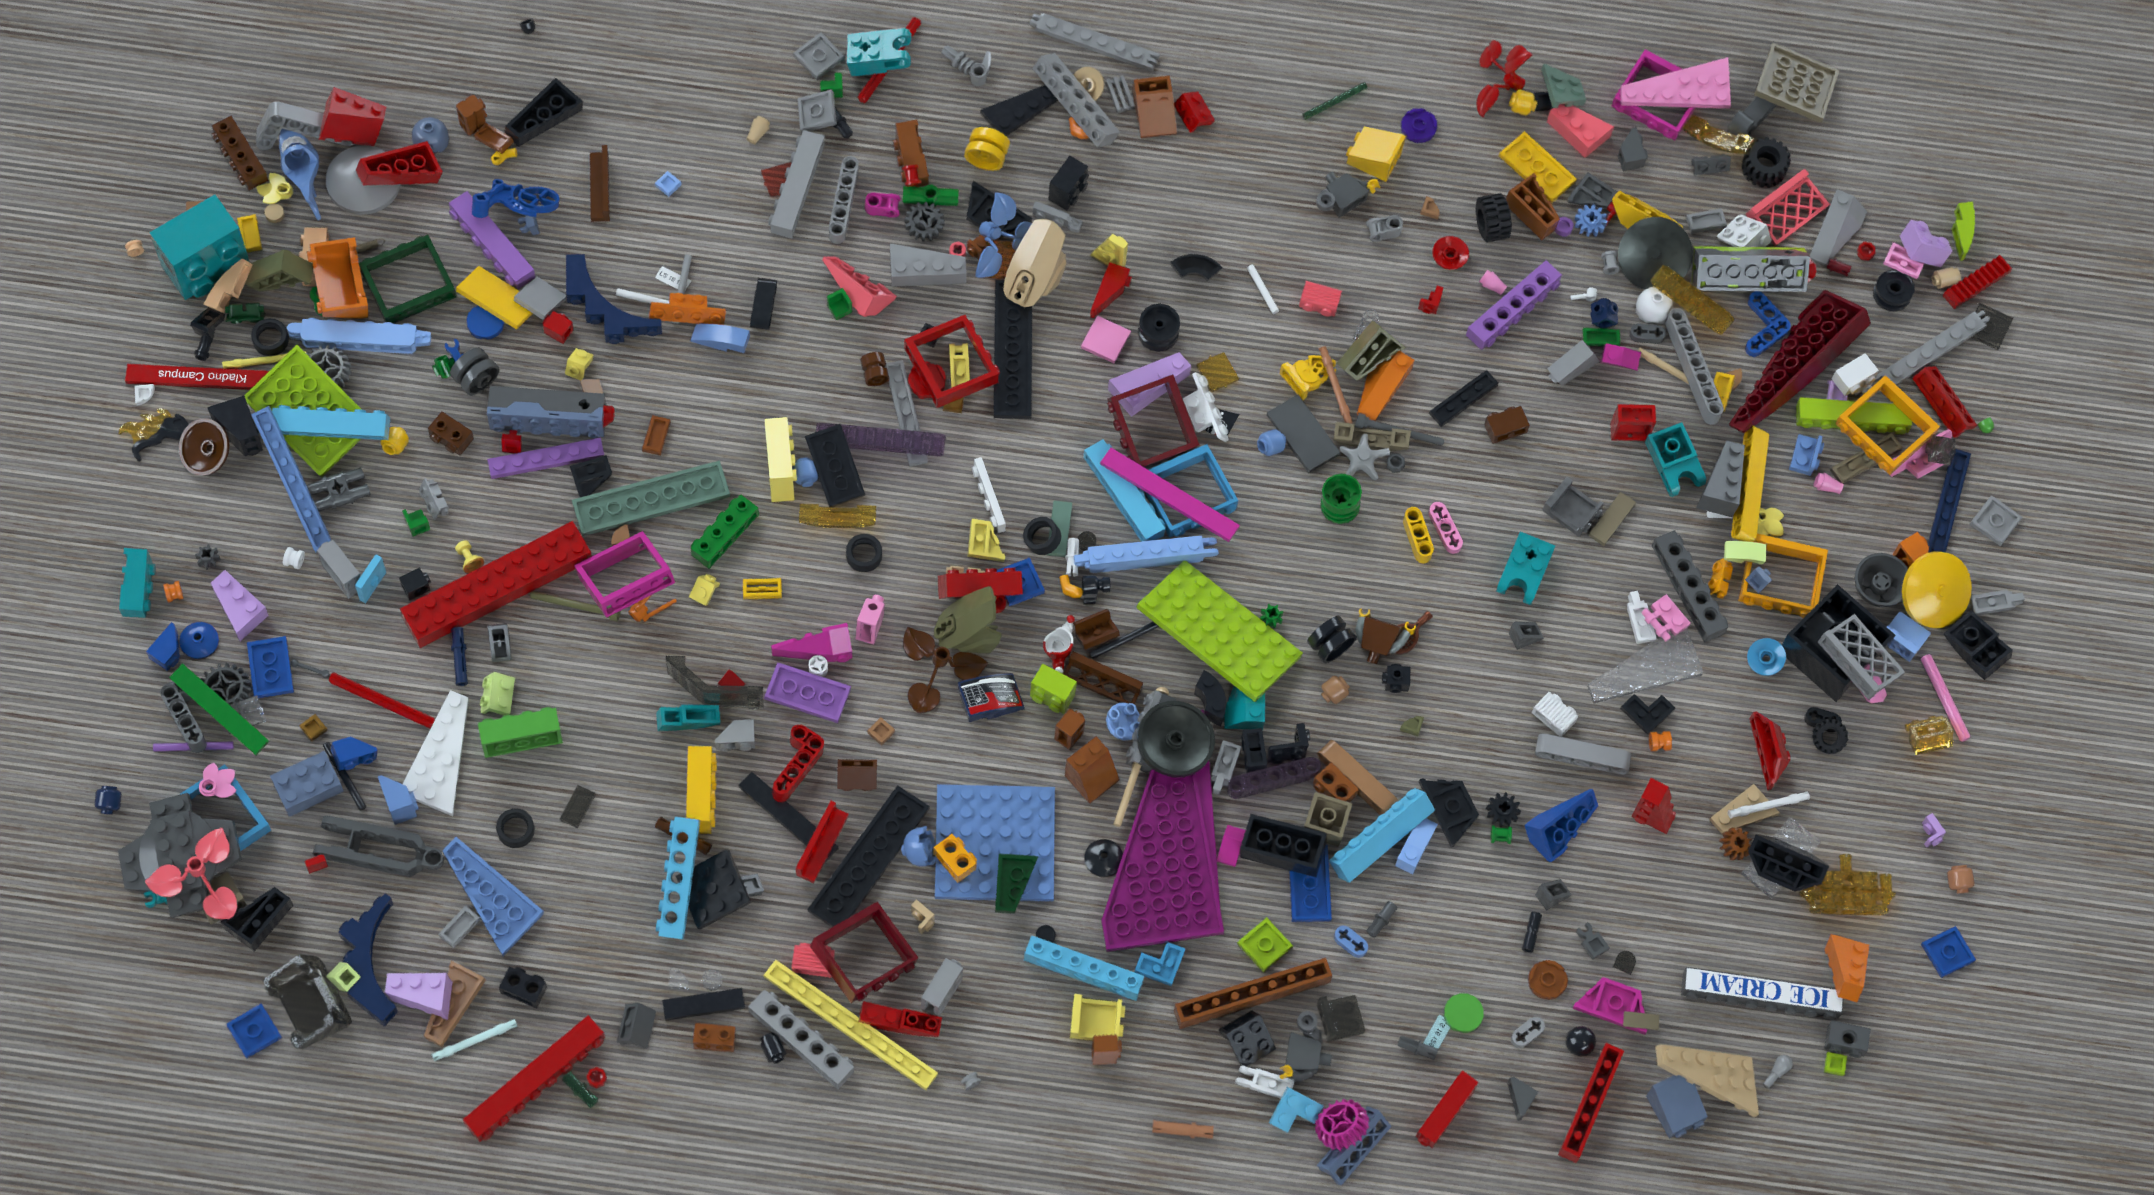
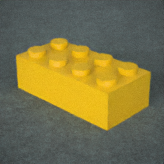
M688 746L686 818L700 820L699 834H712V827L716 826L715 790L717 786L716 753L712 752V746Z

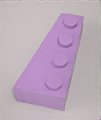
M1178 352L1110 379L1108 390L1113 396L1172 374L1178 384L1190 376L1191 365ZM1162 384L1118 402L1132 417L1166 393L1167 389L1165 384Z

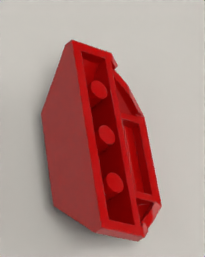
M1756 711L1752 713L1749 720L1768 791L1772 790L1791 758L1789 751H1786V737L1781 732L1780 726Z

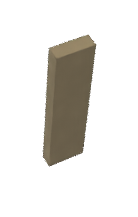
M1892 433L1875 442L1889 457L1898 453L1903 448ZM1861 450L1833 466L1830 471L1838 482L1844 484L1877 465V463L1873 459L1868 458L1865 452Z

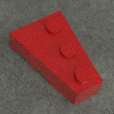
M1650 778L1631 817L1635 818V821L1640 824H1647L1667 834L1676 816V812L1672 810L1674 805L1670 803L1672 797L1669 786Z

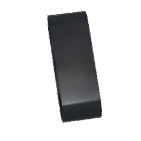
M758 278L750 328L770 329L777 280Z

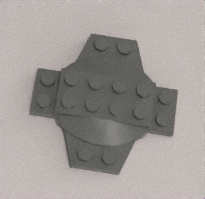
M188 793L150 802L151 824L142 836L118 850L124 887L126 890L151 891L146 885L145 880L164 865L176 866L181 871L182 877L185 868H188V860L196 856L195 848L197 843L205 835L219 828L224 830L230 846V852L228 857L220 863L214 864L209 860L207 863H204L206 868L204 874L209 884H212L211 880L214 875L222 873L242 860L235 822L233 820L201 818L193 813L190 794ZM188 873L186 879L181 881L182 891L176 896L166 897L171 918L204 910L203 902L209 895L208 888L201 877H193Z

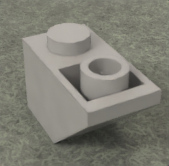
M754 719L734 720L715 739L716 750L728 752L731 749L748 751L751 748H755Z

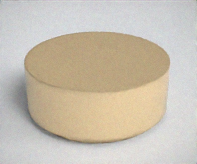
M276 203L268 205L265 209L266 219L271 223L280 222L284 218L282 206Z

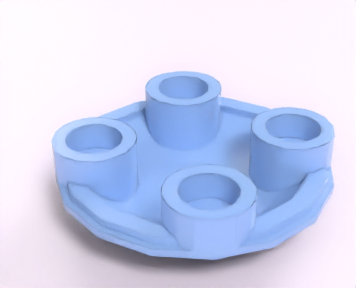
M1117 703L1107 712V728L1115 738L1123 741L1132 739L1135 729H1138L1139 726L1138 717L1140 714L1137 707L1132 703Z

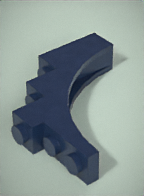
M585 254L566 255L567 303L574 305L585 303L586 323H604L606 343L619 344L620 342H625L624 335L637 337L639 335L657 336L662 334L661 319H648L624 312L609 303L597 291L586 267Z
M386 893L382 897L379 896L373 902V907L360 916L359 922L351 918L340 926V931L338 932L340 938L354 949L345 954L342 962L348 963L360 975L357 982L346 991L348 997L384 1027L398 1013L396 1006L385 996L378 985L372 962L373 944L377 929L383 917L393 905L391 897Z

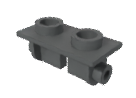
M1722 153L1720 155H1712L1711 158L1707 156L1695 157V159L1691 160L1692 166H1694V175L1730 171L1731 156Z

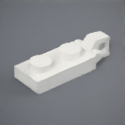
M1638 591L1630 592L1628 595L1627 611L1636 643L1641 644L1655 641V630L1651 624L1645 621V617L1641 613L1645 608H1648L1647 603L1644 600L1640 601Z

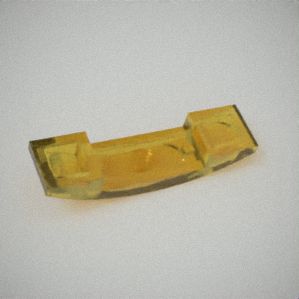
M1694 115L1689 118L1683 127L1686 133L1698 141L1728 153L1746 154L1755 142V138L1738 133L1736 136L1709 126L1707 120Z
M800 504L799 523L825 528L876 525V506L857 505V508L819 507V504Z

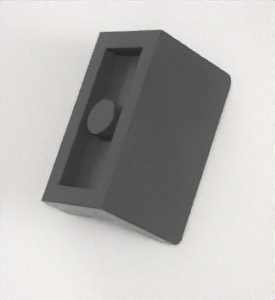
M641 1003L626 1004L617 1043L622 1045L635 1044L641 1048H648L656 1011Z

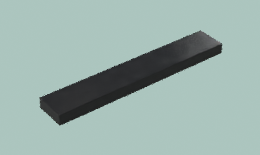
M751 772L738 787L807 846L817 827L787 801L778 802L774 800L772 796L773 789ZM834 844L826 861L839 849L838 845Z

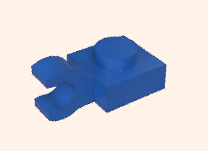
M454 339L455 346L451 348L445 343V349L453 357L454 362H456L463 354L459 353V342L457 339Z

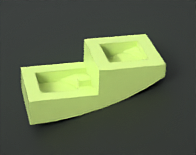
M1726 541L1724 560L1737 563L1748 561L1764 564L1766 562V544L1747 541Z

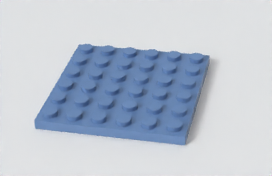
M937 785L936 845L951 834L956 838L959 837L963 841L966 851L968 853L972 852L976 857L977 868L957 883L936 858L935 899L996 900L999 854L1038 856L1020 901H1054L1055 787ZM947 847L945 850L948 853H953L955 848ZM959 862L957 864L961 868L968 866L966 862Z

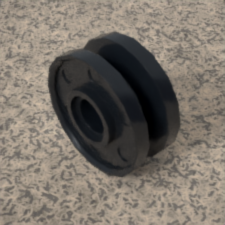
M1889 270L1879 276L1873 289V297L1881 308L1897 312L1909 305L1915 292V285L1910 276L1897 270Z

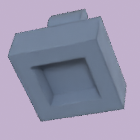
M525 215V217L518 219L520 225L526 224L520 228L522 233H527L530 230L532 235L540 234L536 217Z
M1758 566L1745 580L1760 593L1772 581L1769 577L1771 572L1767 568L1762 570Z

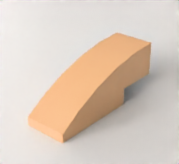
M241 259L229 268L216 282L204 305L225 313V306H228L231 297L239 298L253 264L245 259Z

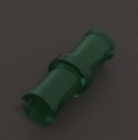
M571 1071L562 1078V1081L573 1091V1095L575 1097L578 1096L589 1108H592L599 1101L587 1088V1084L585 1082L582 1083Z

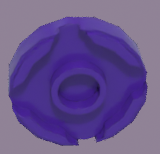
M1414 108L1409 110L1402 118L1401 132L1409 141L1425 143L1435 136L1437 120L1431 112L1429 113L1422 108Z

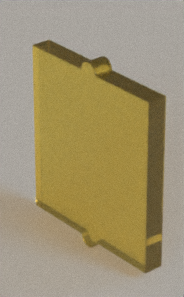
M1224 352L1214 357L1209 356L1207 360L1196 365L1201 375L1206 377L1211 392L1223 387L1227 388V385L1239 380Z

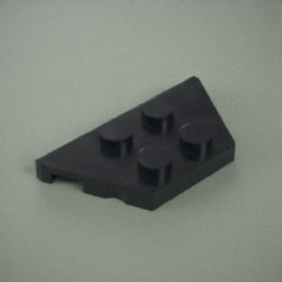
M975 181L972 182L966 220L980 228L983 222L991 221V209L995 194ZM1016 208L1014 218L1008 220L1006 225H1001L999 228L1002 232L1011 233L1016 230V227L1021 222L1027 221L1031 223L1032 217Z
M1423 778L1419 779L1423 792L1427 794L1435 809L1434 814L1450 847H1454L1479 817V813L1463 781L1440 779L1428 781Z

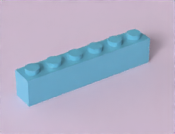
M280 405L279 408H273L272 410L283 435L374 440L389 439L390 417L380 410L366 413V410L361 409L347 412V409L336 408V411H328V408L318 407L317 410H309V407L299 406L298 409H290V406Z
M1104 439L1086 448L1083 458L1141 542L1158 540L1163 537L1166 525L1161 518L1158 519L1153 505L1147 503L1143 491L1100 465L1101 460L1112 446L1106 444Z
M1416 788L1408 791L1406 796L1394 803L1374 823L1364 828L1363 832L1356 838L1351 839L1342 850L1337 851L1329 860L1337 876L1350 883L1433 813L1435 809L1427 794Z

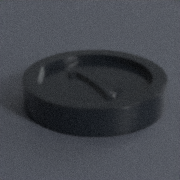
M1042 925L1037 929L1036 937L1051 943L1055 940L1056 933L1051 926Z

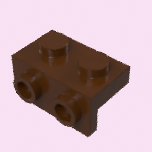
M1108 609L1073 623L1075 636L1084 650L1120 636L1119 630L1112 621Z

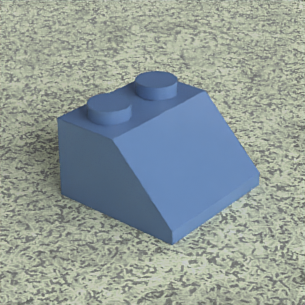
M382 775L378 776L394 825L417 817L415 810L419 808L413 791L409 792L407 786Z

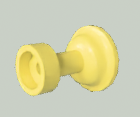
M461 541L455 546L457 553L463 555L466 559L463 565L465 573H470L483 566L484 559L481 556L471 554L469 541Z

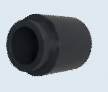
M774 1032L760 1038V1046L768 1062L777 1064L783 1061L786 1051L779 1036L775 1035Z

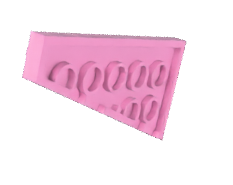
M1728 57L1622 85L1620 88L1621 105L1730 109Z

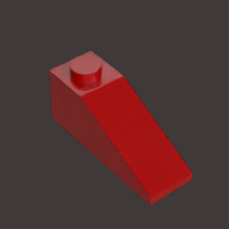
M1109 262L1091 308V318H1095L1122 295L1126 287L1130 286L1132 277L1130 276L1129 268Z

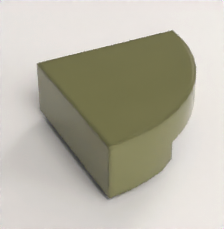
M1415 716L1408 719L1402 724L1400 731L1418 736L1424 717Z

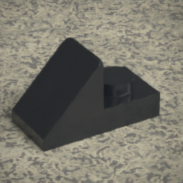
M208 307L191 321L190 326L197 335L209 336L214 339L215 328L224 321L225 314Z

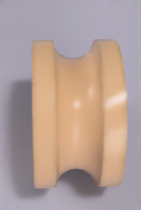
M132 240L125 245L127 254L130 257L139 256L144 252L140 240Z

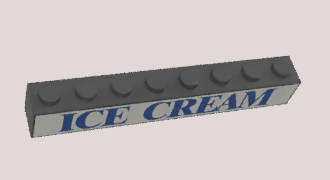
M1686 967L1683 972L1681 996H1686L1687 999L1696 1000L1702 998L1711 1003L1718 1001L1726 1002L1727 1005L1743 1004L1747 1008L1763 1007L1767 1011L1784 1010L1788 1014L1804 1013L1808 1017H1816L1818 1015L1824 1016L1828 1020H1835L1843 1013V998H1839L1836 989L1690 967Z

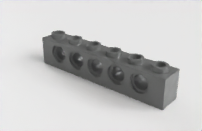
M1674 530L1655 538L1652 547L1705 643L1724 635L1728 628V622L1725 616L1721 615L1717 601L1712 599L1709 586L1706 583L1704 584L1699 568L1694 566L1692 555L1683 546L1682 537L1677 535ZM1670 551H1674V552H1676L1678 555H1676V556H1675V555H1672V554L1670 553ZM1678 567L1685 568L1686 572L1681 571ZM1688 583H1692L1695 588L1689 587ZM1700 599L1704 604H1699L1696 600ZM1705 616H1711L1713 620H1708Z

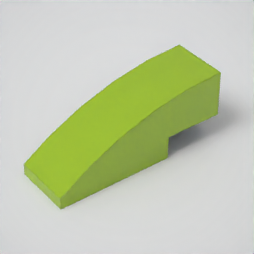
M1973 202L1958 203L1954 211L1956 220L1951 230L1959 261H1963L1967 255L1974 235L1975 211Z

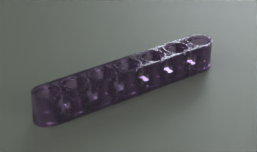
M817 423L815 432L837 424ZM841 424L851 449L928 456L944 455L946 441L944 434Z

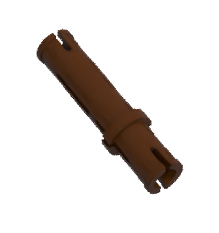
M660 817L655 824V828L670 836L673 834V832H670L671 822ZM681 832L678 835V840L686 843L688 835L685 832ZM698 837L696 850L707 855L712 848V844Z

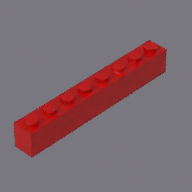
M589 1015L586 1016L463 1118L464 1125L479 1142L483 1139L488 1140L494 1134L493 1131L499 1126H505L513 1114L522 1112L526 1107L525 1104L530 1100H536L541 1095L543 1089L553 1086L561 1074L565 1075L573 1068L572 1065L577 1061H583L588 1056V1052L593 1048L597 1049L600 1047L605 1039L604 1032Z

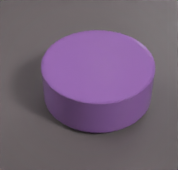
M1561 217L1555 232L1560 236L1570 235L1573 230V222L1567 217Z

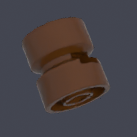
M871 352L860 358L867 386H880L889 381L888 369L884 368L886 361L882 352Z

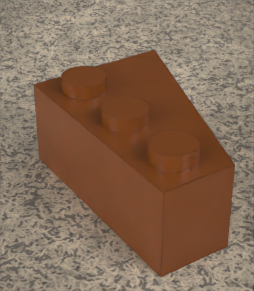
M917 119L896 123V139L893 140L894 150H898L899 154L896 156L898 167L902 166L903 168L908 165L919 166L917 171L921 184L909 187L929 185V175L925 155L921 147V136L919 137ZM902 171L900 172L902 183H906L905 172Z

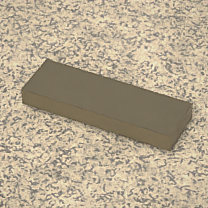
M1620 492L1588 536L1605 546L1636 502Z

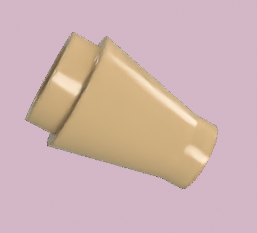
M757 116L752 122L748 137L746 138L747 141L756 145L758 140L770 129V122L761 116Z

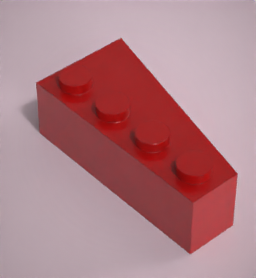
M997 568L985 569L983 573H978V569H968L966 573H959V570H947L948 574L938 576L939 599L949 597L962 598L988 586L992 588L994 596L1023 594L1022 571H1016L1015 568H1004V572H997Z

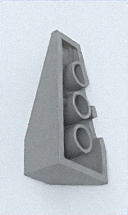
M1838 189L1836 190L1811 251L1810 259L1826 266L1829 259H1832L1861 228L1867 210L1855 196Z

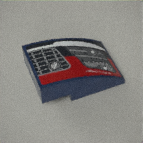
M1013 673L987 675L958 682L957 688L969 722L983 718L989 720L1025 709Z

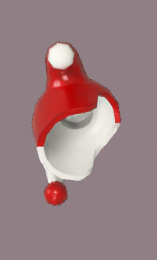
M1073 615L1067 616V622L1062 627H1058L1049 633L1043 641V649L1051 658L1053 669L1060 673H1063L1065 659L1071 654L1073 649L1072 623L1075 621Z

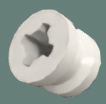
M288 547L283 557V565H291L295 569H300L305 552L302 550L295 551L293 548Z
M816 655L809 660V673L825 677L828 673L826 658Z

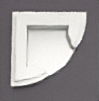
M154 384L135 386L136 406L142 405L151 399L155 391Z

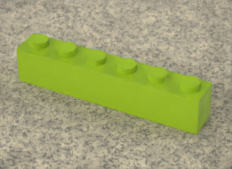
M1800 397L1796 404V426H1802L1803 428L1840 429L1835 424L1836 421L1856 401ZM1865 402L1848 417L1863 432L1877 431L1878 433L1895 432L1896 434H1905L1912 427V421L1897 406L1891 403Z

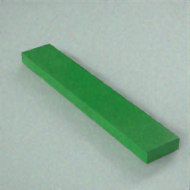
M183 663L169 677L256 756L270 742Z

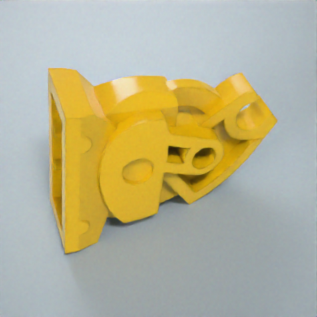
M1309 355L1307 360H1298L1293 365L1286 362L1281 365L1279 373L1302 400L1307 397L1308 392L1316 390L1328 379V373L1323 365L1322 356ZM1332 359V365L1335 367L1336 361Z

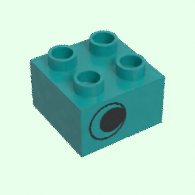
M216 194L149 232L161 267L184 300L193 295L196 298L207 295L214 287V283L239 260L245 259L250 262L240 229Z

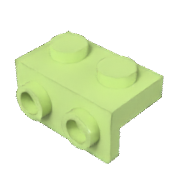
M493 672L484 678L482 683L484 691L480 700L481 713L485 714L490 711L501 715L510 714L515 682L514 677Z

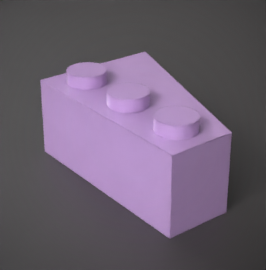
M226 570L211 582L212 588L239 641L243 640L268 617L266 607Z
M446 973L387 974L385 993L392 1002L413 1009L417 1008L425 1011V1013H432L448 1020L452 981Z

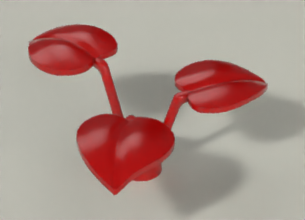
M1492 40L1489 46L1482 52L1479 60L1480 66L1482 68H1489L1494 63L1506 73L1504 76L1506 85H1486L1480 91L1476 107L1481 117L1484 118L1485 113L1497 101L1499 97L1498 88H1505L1507 90L1512 88L1515 91L1524 88L1525 79L1514 71L1533 56L1525 47L1517 45L1508 53L1505 68L1496 61L1502 53L1500 42Z

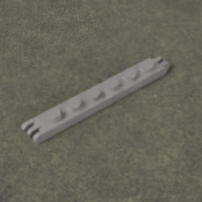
M1041 13V15L1033 14V20H1030L1029 23L1030 26L1035 27L1037 32L1148 71H1154V66L1160 57L1156 52L1045 13Z
M1983 310L1978 314L1975 311L1877 374L1875 382L1886 375L1894 384L1899 385L1983 330L1987 326L1985 323L1990 318L1986 316L1981 319L1986 314Z

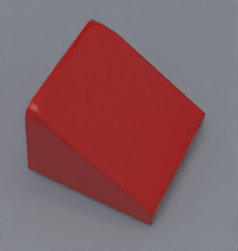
M730 669L718 682V688L733 699L745 686V682Z

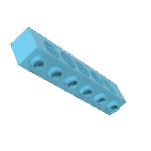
M675 817L674 820H671L670 832H673L672 840H668L667 852H670L669 860H665L664 872H667L666 880L662 881L661 891L664 892V899H660L659 911L662 913L661 920L657 919L656 931H659L658 936L684 939L700 827L699 819ZM681 832H685L688 835V841L684 844L678 840V835ZM678 852H682L685 855L683 863H678L675 860V855ZM675 872H680L683 876L680 883H675L672 879ZM672 892H677L680 895V900L677 903H673L670 900ZM670 911L675 912L677 915V920L674 923L667 920V914Z
M1031 936L1024 955V961L1137 1001L1144 980L1143 975L1035 936Z

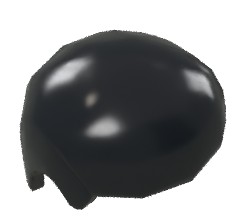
M1577 1026L1567 1033L1566 1046L1572 1054L1581 1057L1593 1052L1596 1045V1037L1589 1028Z

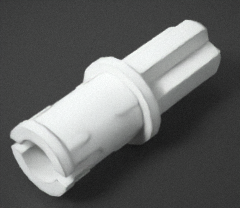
M1077 538L1068 539L1065 559H1067L1066 575L1070 577L1071 569H1073V577L1078 576V566L1074 564V555H1079V539Z

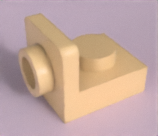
M915 900L911 905V911L918 921L923 920L918 926V932L922 934L925 930L928 932L935 924L934 914L918 900Z

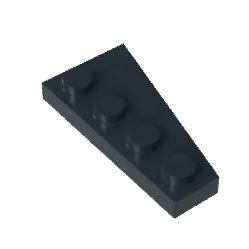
M1046 85L983 108L980 110V114L995 130L1008 136L1059 100Z

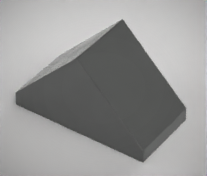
M1515 621L1512 623L1509 635L1517 650L1544 639L1536 622Z
M507 623L488 625L492 662L512 660Z
M1558 879L1541 884L1535 895L1547 911L1572 894L1562 880Z
M1510 1077L1507 1084L1517 1121H1520L1532 1104L1538 1091L1519 1079Z

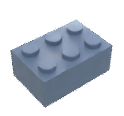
M325 751L270 775L289 817L344 792Z

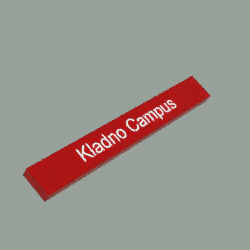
M127 364L125 383L250 390L269 371Z

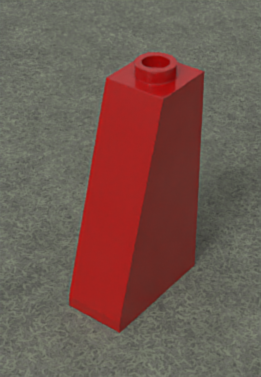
M1463 1070L1460 1072L1419 1129L1416 1137L1420 1144L1430 1148L1435 1146L1474 1093L1479 1083L1477 1080Z

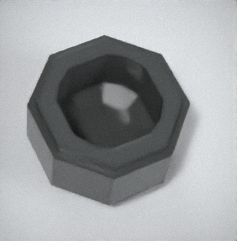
M1391 454L1386 461L1387 469L1392 473H1400L1405 467V458L1400 454Z

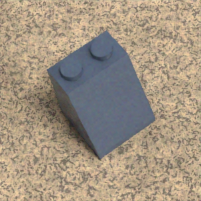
M1674 1075L1653 1085L1646 1095L1669 1139L1674 1136L1676 1138L1682 1137L1687 1133L1686 1130L1690 1128L1696 1130L1702 1127L1708 1117L1695 1084L1687 1082V1079L1680 1075Z

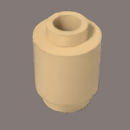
M1949 267L1934 271L1931 279L1933 285L1941 289L1956 285L1961 280V274L1958 268Z

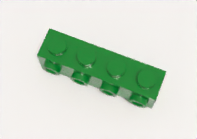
M742 494L737 499L734 498L729 503L728 509L725 512L719 513L716 522L712 526H707L703 536L700 539L694 540L691 545L692 557L710 569L759 516V508Z

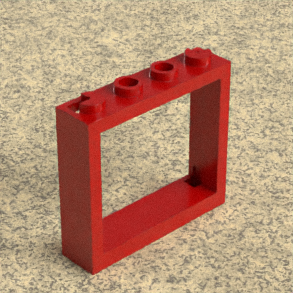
M966 314L904 339V349L936 408L998 383L999 368L996 364L992 363L989 350H985L983 347L981 336L976 334L974 331L975 326L972 320H968ZM964 328L988 373L941 392L917 347Z

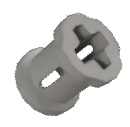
M1606 251L1601 254V258L1604 261L1603 273L1607 275L1618 273L1620 267L1617 265V252Z

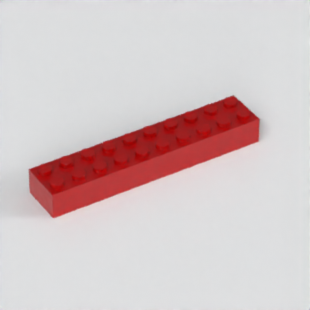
M571 521L401 607L402 618L419 648H422L451 633L452 628L463 627L575 570L574 565L592 557L591 551L576 525Z

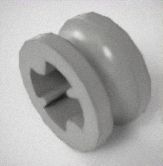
M977 1072L970 1073L961 1080L962 1084L966 1085V1090H970L981 1083L982 1080L977 1078Z

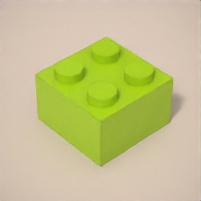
M1042 664L1031 682L1030 697L1038 704L1043 703L1049 706L1053 712L1065 714L1075 697L1077 681Z

